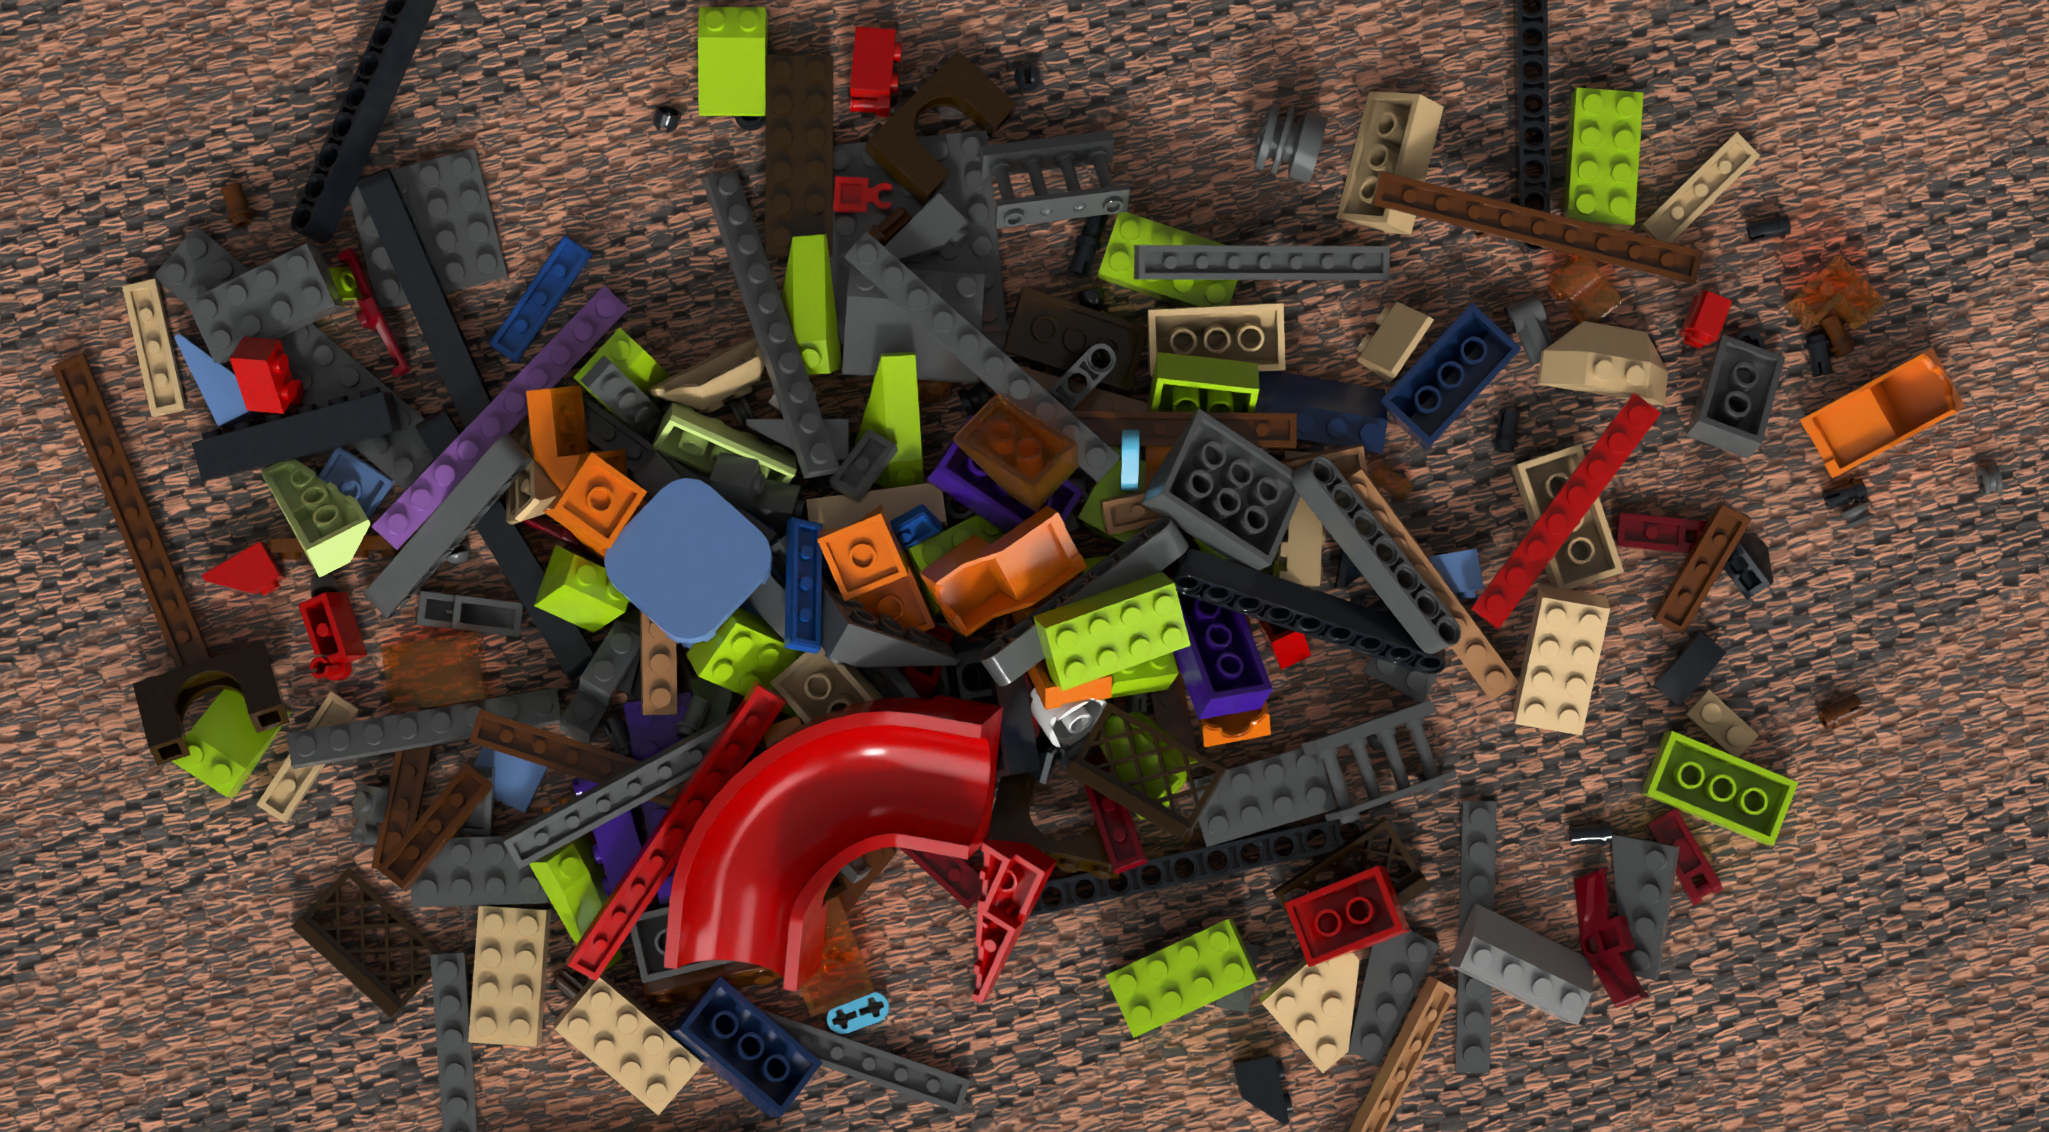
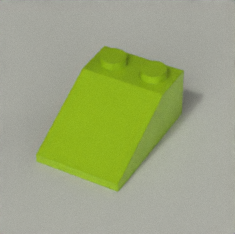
M699 7V116H766V55H768V18L766 7Z
M223 689L186 736L191 755L172 762L225 797H236L282 725L257 733L248 714L244 697L235 691Z

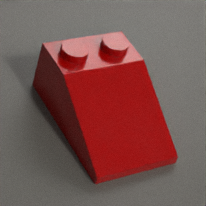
M1383 866L1373 867L1284 903L1308 967L1319 965L1411 931L1388 871Z

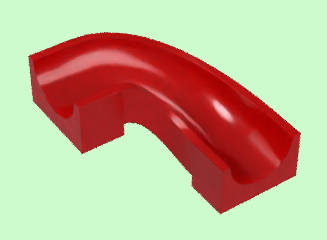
M936 695L933 699L898 697L855 703L825 713L799 726L756 756L735 774L711 800L695 823L682 849L674 873L669 900L664 967L678 969L689 963L708 960L746 962L775 971L784 978V990L797 992L822 967L828 902L823 901L832 880L845 865L868 852L887 847H900L969 859L983 842L989 838L1003 706Z

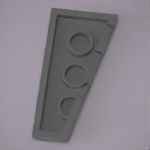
M1612 834L1618 916L1625 915L1635 948L1623 952V955L1635 976L1658 980L1680 846Z
M1409 931L1371 946L1350 1036V1052L1379 1066L1439 944L1413 931Z

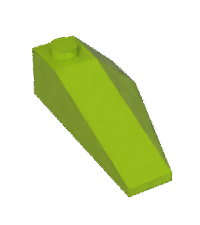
M827 234L794 236L792 238L781 300L807 375L832 373L842 367Z
M915 351L881 353L871 386L869 400L864 409L860 430L855 439L856 446L868 429L896 444L898 452L875 481V483L887 489L924 484Z
M587 833L529 864L576 945L609 898L606 895L602 882V877H604L602 864H597L592 848L593 842ZM620 947L604 971L623 958Z

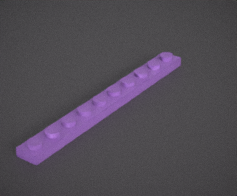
M603 286L372 525V528L398 550L442 504L489 448L504 434L510 433L528 415L526 391L553 388L629 308L608 288Z

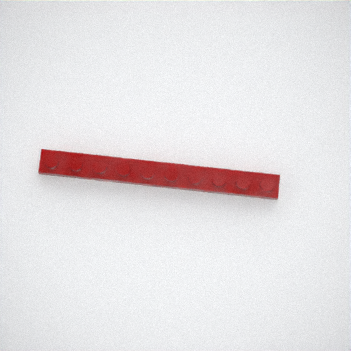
M755 681L567 958V966L595 981L598 980L679 861L682 849L699 817L717 793L741 770L786 704L783 696Z

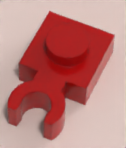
M835 176L834 212L867 213L868 204H874L880 210L891 209V202H882L878 197L883 191H892V185L880 183L874 188H869V178Z

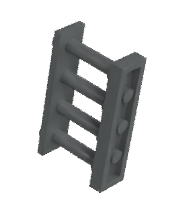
M1112 130L981 146L979 165L982 179L996 177L1002 200L996 201L995 227H1016L1019 225L1127 212L1130 193L1129 184L1114 186L1107 164L1112 163L1115 139ZM1094 165L1101 188L1081 190L1075 167ZM1061 169L1068 192L1048 194L1042 171ZM1028 173L1035 196L1015 198L1009 175Z
M1431 700L1416 703L1301 743L1305 757L1318 754L1319 759L1324 761L1340 809L1326 814L1327 821L1340 819L1341 824H1346L1361 818L1359 814L1361 811L1425 788L1427 793L1441 790L1447 787L1445 781L1457 777L1455 771L1438 773L1422 725L1425 723L1424 716L1435 713ZM1405 724L1406 729H1410L1426 779L1412 784L1409 782L1394 734L1397 733L1395 727ZM1376 734L1377 739L1381 738L1398 788L1381 794L1365 746L1368 743L1366 737ZM1347 744L1348 749L1353 750L1369 798L1356 804H1352L1336 756L1339 753L1337 747Z

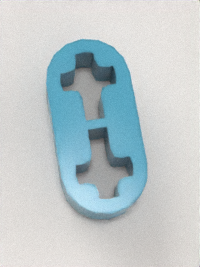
M1122 429L1121 491H1138L1139 429Z
M874 991L838 1003L828 1012V1026L837 1034H847L880 1022L888 1014L889 1001L885 995ZM874 997L876 1002H883L884 1007L880 1008L879 1016L874 1017L872 1012L861 1015L859 1009L869 1005V998ZM842 1009L844 1014L853 1011L857 1014V1017L848 1020V1027L842 1028L841 1024H834L833 1019L837 1017V1010Z

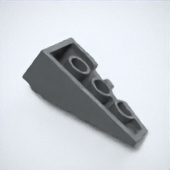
M827 589L822 593L821 647L825 651V657L837 665L846 663L856 667L958 665L960 659L948 642L913 626H909L905 630L903 626L892 619V616L881 612L879 617L870 614L862 609L864 603L854 598L844 601L841 594Z

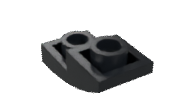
M1700 629L1677 651V658L1654 679V685L1679 706L1714 669L1725 655V650Z

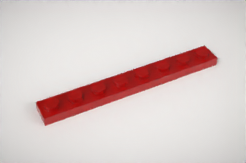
M1636 393L1629 397L1470 608L1472 611L1496 629L1501 627L1660 416V411Z

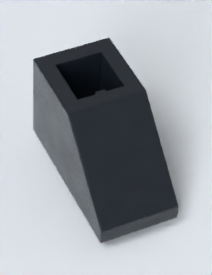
M1271 1053L1233 1062L1240 1096L1280 1123H1290L1288 1114L1293 1113V1107L1289 1093L1283 1094L1280 1081L1286 1080L1282 1060L1275 1061V1057Z

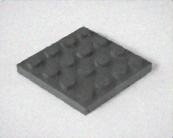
M475 148L390 170L446 294L509 278ZM356 183L350 197V203L375 300L380 311L409 304L408 299Z

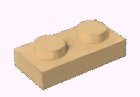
M1707 690L1685 714L1726 753L1738 758L1759 736L1710 690Z

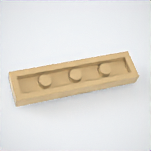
M1736 132L1640 227L1652 239L1672 243L1761 155Z
M151 279L122 286L151 416L158 417L187 410L158 280Z
M330 691L305 730L351 723L355 720L361 709L335 692ZM289 754L256 805L283 823H287L325 764L293 769Z

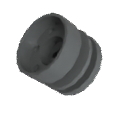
M1273 101L1271 108L1262 119L1254 148L1256 162L1254 169L1263 171L1266 158H1273L1270 174L1275 175L1282 161L1288 162V178L1309 184L1319 155L1328 115L1307 110L1300 124L1293 122L1294 106L1289 105L1284 120L1278 118L1281 103Z

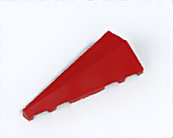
M987 839L981 846V851L984 852V860L979 877L982 880V892L978 900L975 946L978 947L977 962L974 964L976 989L972 993V999L980 1004L990 995L1057 862L1029 843Z

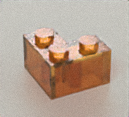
M1838 254L1829 260L1783 307L1806 330L1816 325L1831 309L1839 314L1855 330L1863 326L1887 301Z

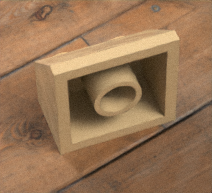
M1396 302L1392 309L1385 306L1375 321L1380 326L1373 337L1367 333L1356 350L1361 353L1357 361L1390 383L1397 376L1434 319L1399 302Z

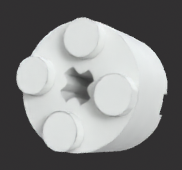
M1034 688L1030 693L1032 698L1031 712L1051 743L1056 747H1061L1059 743H1067L1070 746L1088 732L1090 733L1107 705L1105 699L1095 701L1092 698L1062 704V707L1045 710L1036 689Z

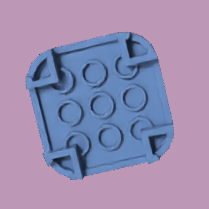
M683 478L672 481L662 488L622 529L611 548L606 549L604 563L607 576L617 592H621L663 630L668 638L678 644L680 642L693 644L701 641L706 643L716 636L715 631L761 584L765 585L771 576L773 557L769 541L763 533L719 493L701 480Z

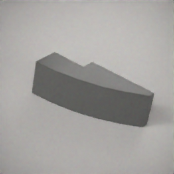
M419 591L415 625L519 637L523 603Z

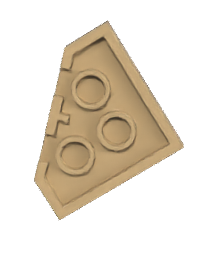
M1354 953L1313 967H1308L1306 959H1304L1258 998L1322 1073L1349 1052L1360 961Z

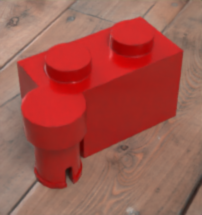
M856 26L850 82V112L876 113V117L890 118L888 114L891 111L892 93H898L899 73H894V63L901 62L902 42H896V29Z
M243 337L229 358L247 411L284 414L289 405L298 406L303 399V384L301 380L292 378L288 356L284 353L281 340Z
M324 592L298 604L314 654L328 655L327 657H315L311 661L309 668L310 670H317L311 673L315 678H327L332 681L345 680L351 674V662L368 654L347 592Z

